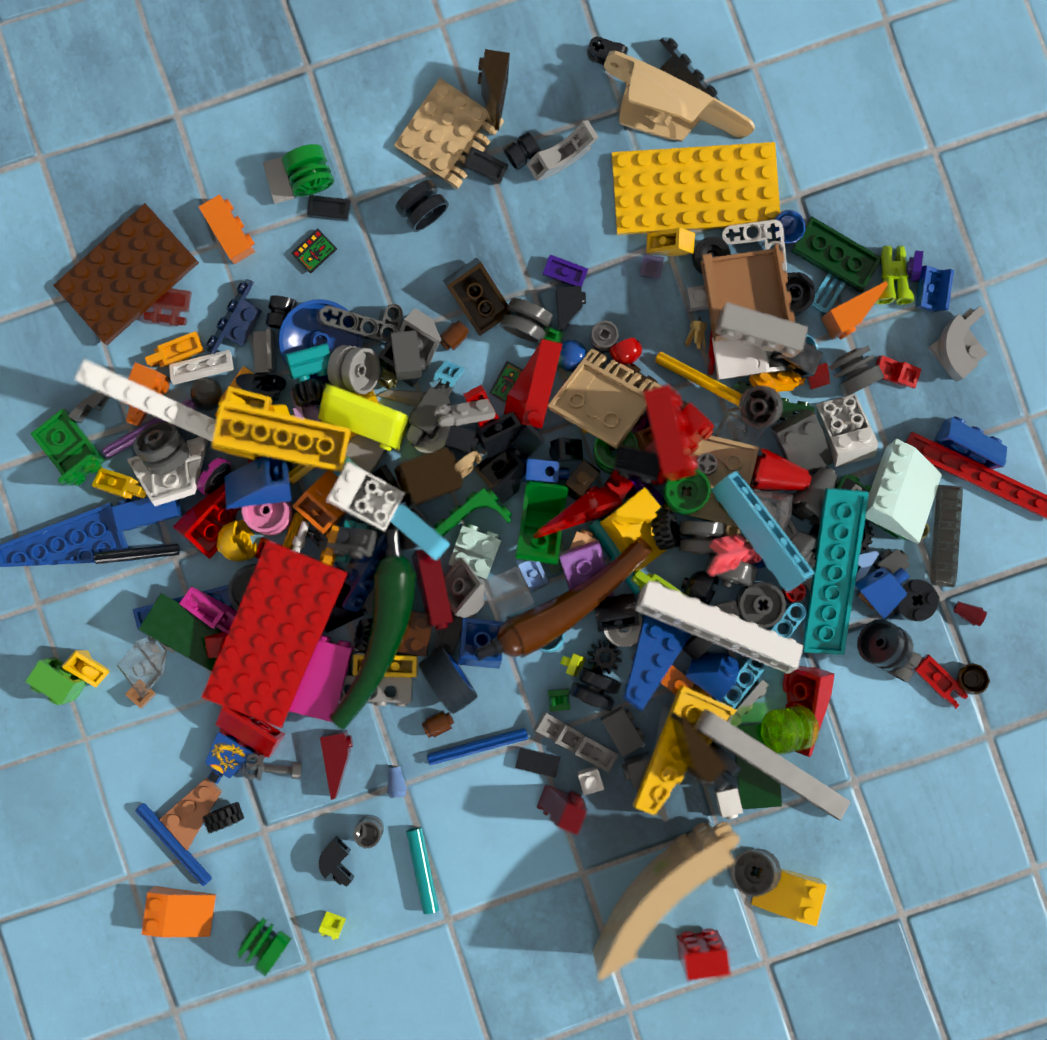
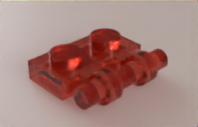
M171 288L151 306L154 307L153 312L144 313V320H150L156 324L164 322L170 323V326H186L187 318L180 317V312L189 313L192 292ZM162 309L172 310V314H162Z

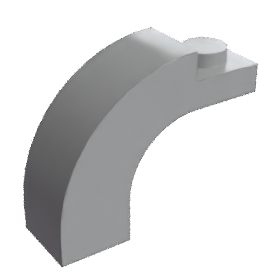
M588 120L583 121L567 138L549 149L537 152L526 165L536 181L546 179L580 159L591 149L590 146L599 137Z
M981 306L974 310L969 308L962 316L960 314L954 316L946 324L940 337L939 353L942 364L956 382L964 379L978 366L965 349L964 337L969 327L986 312Z

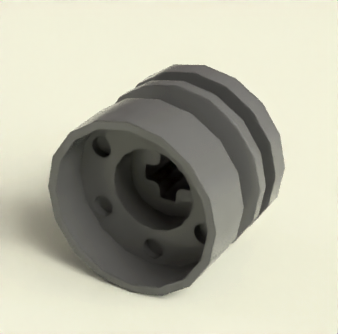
M869 346L856 348L838 357L833 364L828 366L831 371L840 367L841 371L833 375L834 378L845 376L846 380L839 385L844 397L885 377L879 365L872 367L867 365L875 358L874 355H871L864 359L863 354L871 350Z
M756 848L742 852L735 858L731 866L733 884L740 892L747 896L757 897L764 895L778 885L781 879L780 863L775 855L766 849ZM757 868H761L762 872L756 875L754 871Z

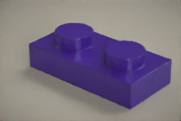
M915 250L914 257L909 258L907 274L911 275L910 282H919L924 251Z
M550 254L543 271V276L570 286H581L582 288L588 268Z

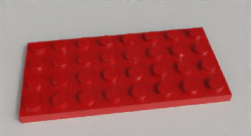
M267 540L201 698L282 728L348 572Z

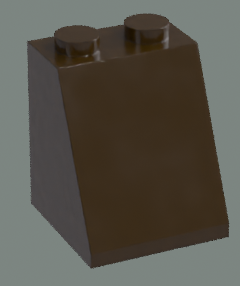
M448 447L399 463L394 469L400 489L405 493L403 497L408 509L462 488V475L459 471H456L454 465L456 459L453 452H449Z

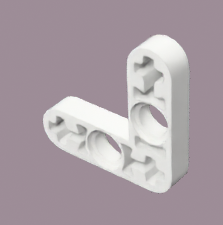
M772 219L735 224L724 229L722 238L727 244L733 245L765 240V250L770 249L774 244H779L784 254L783 271L787 272L784 230L779 220ZM772 223H775V227H779V230L776 231V238L781 237V241L774 240L768 242V238H773L772 232H768V228L771 227ZM750 226L757 227L759 231L757 237L751 238L747 235V229ZM740 227H744L743 236L745 239L741 240V235L735 236L734 240L726 236L730 229H733V232L736 233L741 232Z

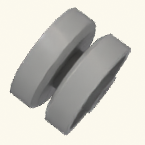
M347 345L337 347L328 361L327 372L329 381L332 386L347 392L358 394L371 392L380 376V362L377 354L369 348Z

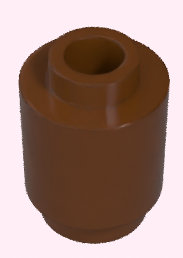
M459 320L456 323L453 322L440 335L442 339L440 344L447 351L450 349L454 351L467 338V334L470 331Z
M442 710L426 718V721L422 723L428 738L432 736L435 738L453 729L451 724L454 723L450 712L446 713Z

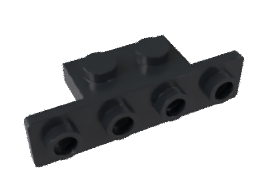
M662 37L659 41L672 56L663 64L660 70L719 100L716 96L718 94L717 90L711 84L707 85L703 80L705 76L698 69L695 70L690 65L691 59L685 53H680L677 49L679 46L676 41L671 37Z

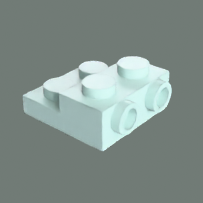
M468 523L467 527L462 526L448 565L454 566L462 557L477 576L487 579L501 540L498 539L499 535L490 531L483 534L478 532L479 527Z

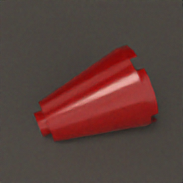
M765 448L759 450L762 452V456L757 455L752 475L755 483H750L751 489L803 491L805 487H809L811 475H808L809 471Z

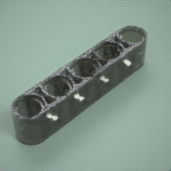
M938 485L936 491L930 571L932 586L955 587L957 582L963 499L961 486Z

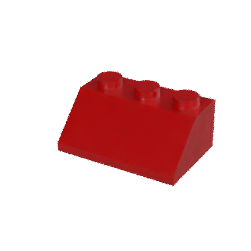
M225 706L221 709L215 724L219 727L221 733L227 736L231 734L237 738L236 741L244 747L250 746L255 750L254 753L259 757L264 755V758H269L273 755L285 736V733L271 724Z

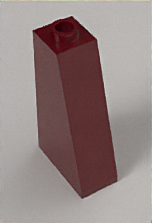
M423 549L417 550L411 557L429 627L435 626L436 630L448 628V623L453 622L440 557L436 561Z

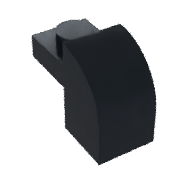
M337 835L322 851L319 858V870L324 878L332 873L333 879L339 885L343 884L347 887L352 882L354 875L341 862L351 849Z

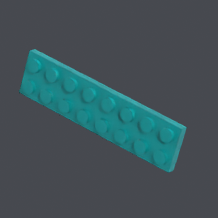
M825 488L815 554L816 563L813 568L815 574L812 575L802 643L803 652L845 654L869 492Z

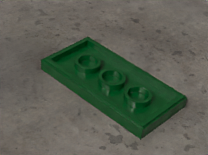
M813 216L810 217L805 226L803 237L794 244L791 250L792 253L829 273L860 293L866 288L881 261V257Z
M160 593L138 630L212 672L218 657H207L204 637L219 634L222 631L217 627L212 629L178 602Z
M775 722L737 725L736 728L778 754ZM735 755L736 764L742 769L737 776L738 794L742 810L782 807L780 783Z

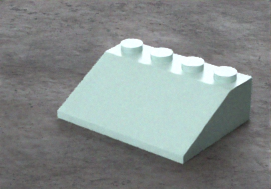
M896 438L884 450L869 493L865 518L919 544L942 473L915 447Z

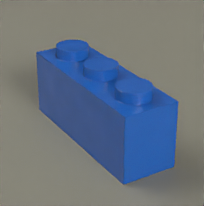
M147 494L145 498L138 497L136 501L131 502L130 499L119 501L117 506L112 507L117 530L122 532L184 515L180 499L154 506Z

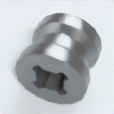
M703 453L697 458V469L707 476L716 471L717 459L714 455Z

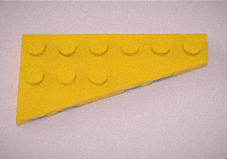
M680 685L633 807L655 815L670 796L671 790L684 778L683 775L686 773L685 768L687 765L682 761L670 715L673 712L685 718L694 728L704 709L713 712L725 721L731 715L733 716L737 710ZM696 730L708 745L712 743L710 738Z

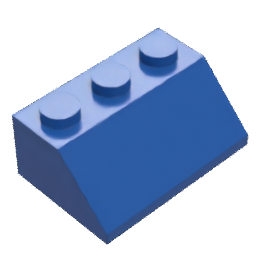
M959 417L945 419L934 440L938 444L991 469L1001 468L1006 464L1007 446L1001 444L1002 440L994 436L988 437L983 434L984 431L982 429L966 425L965 421Z

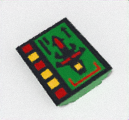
M317 228L291 254L311 274L337 248Z
M506 361L489 393L506 403L508 393L523 369Z

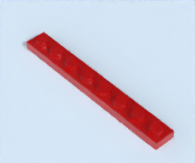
M910 432L905 443L915 447L934 467L1047 519L1046 494L915 432Z

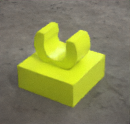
M573 653L572 658L562 656L560 664L568 667L566 670L567 674L576 677L578 668L584 665L586 657Z
M326 911L318 932L321 933V936H331L332 940L338 939L346 918Z

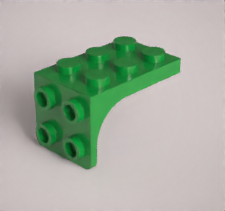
M62 408L30 434L60 472L61 477L57 481L64 485L78 486L86 480L85 477L88 474L102 468L101 464L106 460L79 425L68 416V411Z
M533 481L526 483L515 559L558 565L562 530L534 539L533 535L565 510L568 493L566 486Z
M483 488L478 493L476 491L472 492L466 498L467 503L462 507L457 505L449 512L451 516L447 520L442 518L433 527L435 528L434 531L443 537L476 509L491 508L497 511L508 524L511 522L510 517L512 514L504 505L500 508L496 503L498 498L491 489L486 491Z

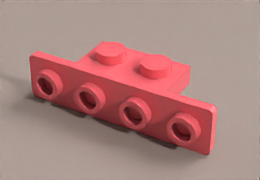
M734 534L714 539L709 547L719 555L716 556L708 573L715 575L731 569L734 570L741 561L753 564L758 563L762 558L741 535Z

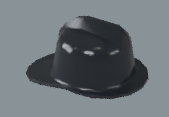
M249 373L241 374L236 378V384L241 389L271 397L272 401L279 399L280 391L284 390L287 384L283 377L274 374Z

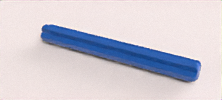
M523 728L433 752L427 755L429 765H435L528 739L527 730Z
M142 803L136 808L135 812L202 886L209 883L212 876L180 844L147 804Z

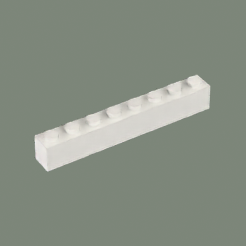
M82 360L74 377L75 380L213 441L217 420L89 361Z
M648 581L642 587L635 608L636 611L787 674L798 669L803 645L796 643L794 639L779 636L775 631L758 627L756 623L743 621L737 615L724 613L715 606L705 605L696 598L686 597L681 592L667 589L658 582Z

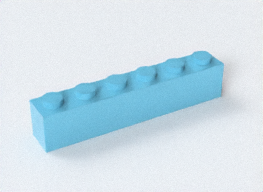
M738 471L727 475L711 489L716 500L722 504L728 516L734 520L740 528L742 535L749 540L754 551L761 556L766 567L773 572L779 584L787 593L815 574Z

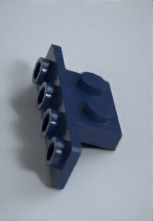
M245 279V281L238 285L236 290L238 294L235 299H231L226 308L228 311L225 317H221L216 326L218 329L215 335H211L208 339L206 351L215 354L224 337L243 347L262 312L259 308L245 301L254 284L252 280Z
M382 534L372 551L371 557L362 556L361 559L352 557L344 570L348 572L344 582L351 587L342 604V607L358 612L374 586V573H376L379 562L385 557V550L387 549L386 534Z

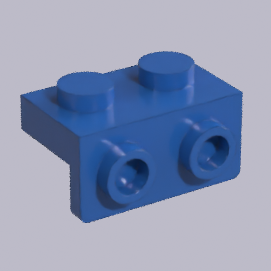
M928 265L922 266L915 307L930 312L948 310L954 270H940Z

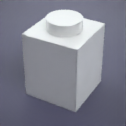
M597 766L577 771L584 796L604 790Z
M735 785L727 786L723 791L719 788L714 789L719 814L722 818L734 819L738 817V814L743 813L738 790Z

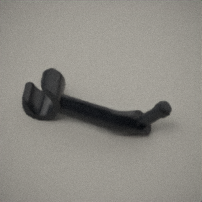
M308 529L306 537H310L318 547L323 540L325 542L328 541V538L320 530L313 532Z

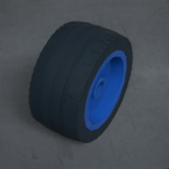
M445 647L432 652L431 655H428L419 663L420 670L442 704L452 714L462 710L478 697L469 679Z

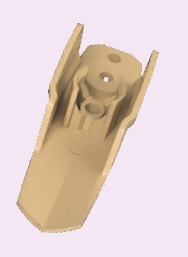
M610 51L604 64L606 71L626 84L619 113V124L680 142L686 138L700 121L721 129L738 139H742L754 131L755 125L750 118L705 92L636 58L618 51Z

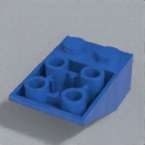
M262 456L226 475V508L291 501L287 461Z

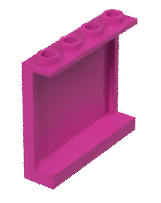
M321 635L289 711L332 722L329 715L340 703L352 651H355L356 648L350 646L351 642L344 640L334 642L330 641L331 637Z

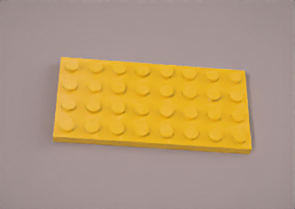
M775 142L612 152L611 154L617 235L646 234L679 227L688 231L725 229L735 224L772 220L780 213Z

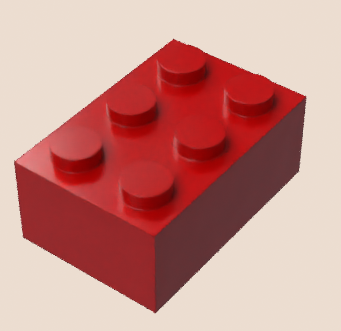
M707 928L699 933L685 931L681 935H676L679 961L687 981L731 975L728 950L717 930Z

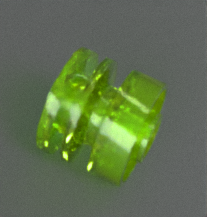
M804 706L771 710L766 713L761 723L763 741L776 754L806 750L815 744L819 734L818 723L814 714Z

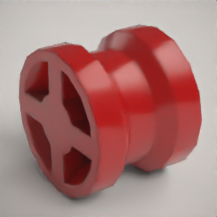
M801 583L788 593L783 588L782 593L787 601L799 602L804 599L806 588Z

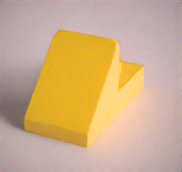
M75 650L62 665L63 669L95 688L110 672L107 667L92 659L90 652L87 650Z

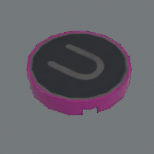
M223 457L214 459L208 464L210 469L207 472L201 473L197 488L202 494L208 496L224 483L225 476L230 472L231 463Z

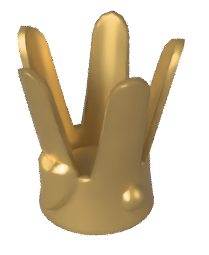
M699 317L698 321H691L690 331L685 340L686 347L690 345L694 334V342L697 349L701 348L702 337L705 347L704 332L707 324L700 321L701 317Z

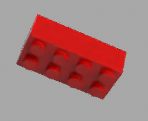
M669 384L643 391L663 475L671 481L696 475L695 468H698V463L695 455H692L690 450L693 447L691 436L687 435L685 427H688L685 414H682L680 407L683 406L680 394H677L676 389L673 390Z
M690 402L682 410V414H685L688 427H685L687 435L691 436L693 447L690 450L693 454L698 449V444L703 439L706 440L712 435V429L715 426ZM655 439L644 449L645 451L658 454ZM662 468L660 469L657 481H651L655 486L662 485L668 480L663 475Z

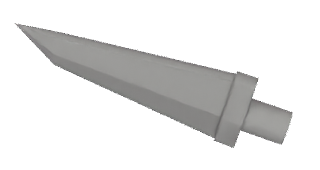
M388 390L377 396L418 407L424 392Z

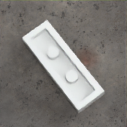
M230 350L169 364L170 379L173 385L234 370Z

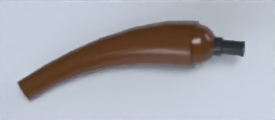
M637 537L618 557L578 586L550 601L507 619L505 624L499 628L496 638L491 639L490 643L474 649L477 660L482 661V659L502 653L510 657L520 656L523 658L548 645L571 629L609 596L653 551L652 547L644 539Z

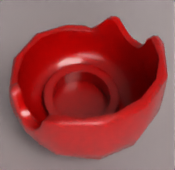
M629 338L613 345L609 352L613 360L618 362V364H632L641 356L642 346L639 340Z

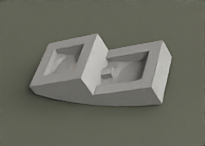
M282 157L263 162L275 204L295 199L291 189L292 186L289 183V177L281 161Z

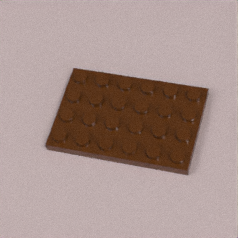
M144 203L53 286L101 341L109 345L197 266L199 262L150 207Z

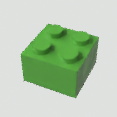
M56 657L39 660L25 681L31 685L30 688L33 691L48 696V700L55 705L75 701L87 684L84 680L63 669L62 665L64 663Z

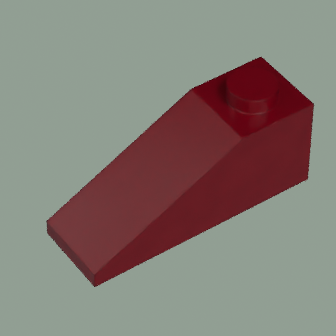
M347 730L325 734L320 737L331 800L336 799L339 794L351 748L353 747L352 736L348 735Z

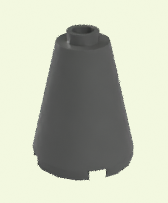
M829 467L820 468L811 477L808 488L805 487L803 491L797 490L787 500V509L792 515L801 521L805 518L810 520V525L820 526L825 488H835L838 477L835 470Z

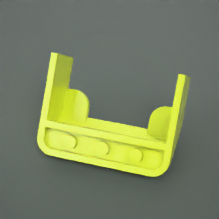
M327 384L318 414V419L321 423L351 429V432L380 443L379 447L391 452L393 448L399 452L410 425L408 422L409 418L405 414Z

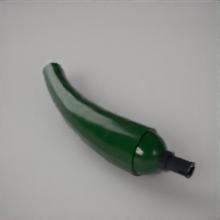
M386 530L387 549L385 550V557L379 562L376 573H374L373 616L367 650L358 674L348 692L329 715L330 720L342 730H345L363 709L391 666L407 630L414 602L416 572H413L407 558L402 556L400 530Z

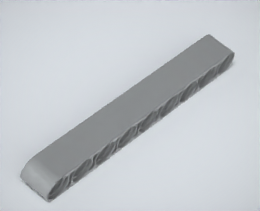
M707 709L702 711L694 729L825 813L840 821L842 820L851 803L848 799Z

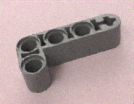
M397 304L383 307L379 320L332 306L323 307L316 313V321L323 327L382 344H387L391 341V336L389 339L384 338L383 330L388 329L390 333H398L403 317V310ZM389 309H393L395 311L394 319H391L388 316ZM328 312V316L333 318L337 317V319H329L326 321V317L323 316V314ZM344 317H348L351 320L350 328L343 325ZM364 323H368L371 326L369 334L363 330Z

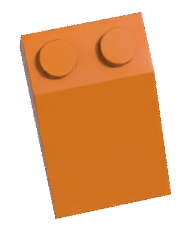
M886 281L839 305L821 317L832 340L837 337L841 340L856 331L855 327L863 321L888 286Z
M154 886L147 892L141 935L155 937H210L216 894Z

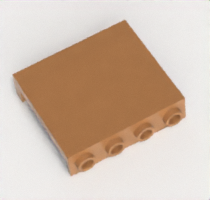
M775 244L773 249L719 257H712V254L702 256L701 267L714 342L732 340L722 338L720 334L715 333L720 309L726 303L795 323L793 311L790 312L789 307L791 294L790 291L786 290V283L788 282L787 272L783 271L782 267L784 254L782 250L780 251L779 244Z

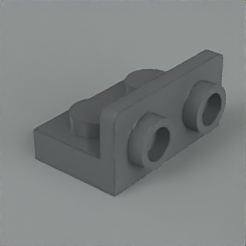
M340 527L336 542L327 543L326 547L333 550L334 555L345 557V554H349V556L361 559L362 556L371 557L378 533L373 530Z

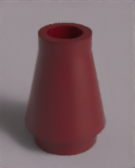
M960 601L956 603L953 609L954 613L973 626L977 625L980 627L987 615V612L982 607Z

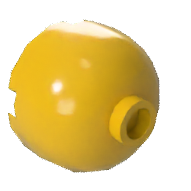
M244 520L232 521L224 525L219 531L217 549L230 561L242 562L255 556L257 549L256 542L252 544L250 536H254V533Z

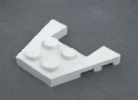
M203 437L188 440L189 457L183 465L168 474H152L138 456L127 459L154 506L196 493L208 440Z

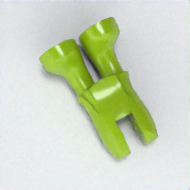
M884 245L881 251V279H883V282L886 281L888 286L875 304L886 305L894 301L897 305L911 304L914 302V294L909 289L907 280L909 276L906 271L905 247L902 245L896 247L895 261H892V247ZM895 281H897V292H896V293H895V288H894V282H895Z

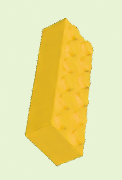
M221 401L212 446L341 472L343 471L351 429Z

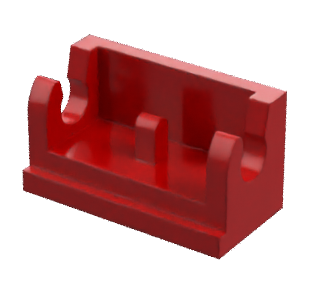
M616 470L604 484L621 501L634 485L629 479L619 476Z

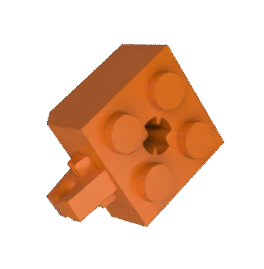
M135 362L128 380L163 396L170 387V378ZM123 402L129 405L126 421L140 427L148 412Z

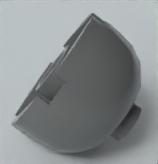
M755 386L747 389L742 394L739 402V407H741L742 411L741 417L747 425L754 428H764L774 424L780 418L783 411V401L780 394L769 386Z

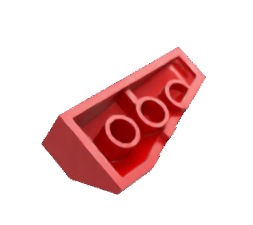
M546 339L540 341L508 393L504 410L505 415L513 412L521 424H531L533 427L542 429L563 343Z
M224 483L188 510L173 528L210 559L218 551L217 539L219 531L224 525L235 521L234 518L242 507L226 508Z
M598 486L591 487L586 490L585 495L533 535L534 539L607 516L619 507L622 501L606 486L599 489Z
M798 666V669L789 674L784 672L783 691L787 695L788 704H785L786 711H789L790 724L788 729L792 751L811 757L832 694L834 673L806 666Z

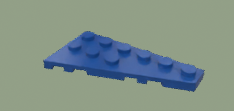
M108 503L1 544L0 567L95 563L94 553L123 550L129 549L124 533L117 530L112 511L113 504Z
M644 614L623 699L639 711L643 710L690 638L691 633Z

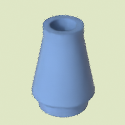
M401 767L388 768L387 793H389V798L406 796L407 787Z

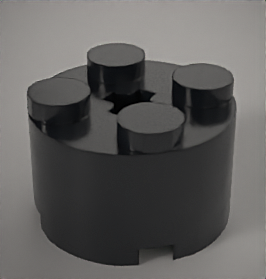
M789 272L787 273L788 282L786 283V290L795 294L793 298L791 297L789 307L790 312L793 311L794 317H797L805 312L814 302L815 286L806 274Z
M907 579L900 584L907 592V595L892 610L898 617L910 621H924L935 613L940 597L930 583L919 579ZM913 596L915 597V600H916L915 604H913V602H914V600L912 599Z

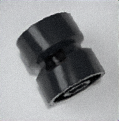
M528 131L518 137L517 143L512 141L503 147L507 159L516 170L524 167L527 164V159L530 160L537 152L541 151L536 140Z
M270 296L268 308L271 312L267 313L265 325L280 329L284 318L296 307L297 301L284 296Z

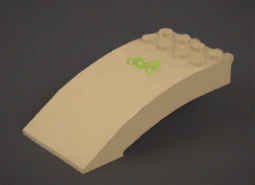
M722 821L713 827L708 822L697 824L693 827L694 831L677 837L675 839L676 842L659 854L630 884L614 906L593 949L599 981L637 958L636 951L648 934L682 898L697 886L734 863L728 851L739 844L740 838L728 822Z

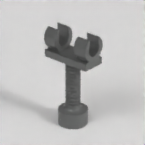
M250 754L247 756L248 761L254 760L256 762L255 764L246 763V770H253L255 772L253 774L245 773V778L248 780L257 778V780L261 781L263 772L289 774L291 779H300L302 766L300 762H293L291 766L265 765L263 763L264 755L258 757L255 754Z

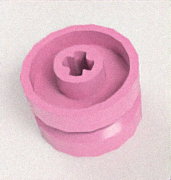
M290 501L242 507V515L246 524L263 535L274 536L281 534L290 526L293 519L294 510Z

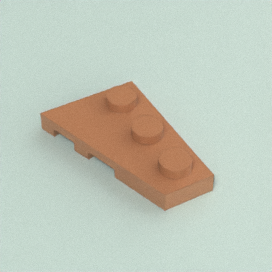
M206 778L160 818V821L186 850L190 848L204 823L202 817L211 812L222 791L214 782Z

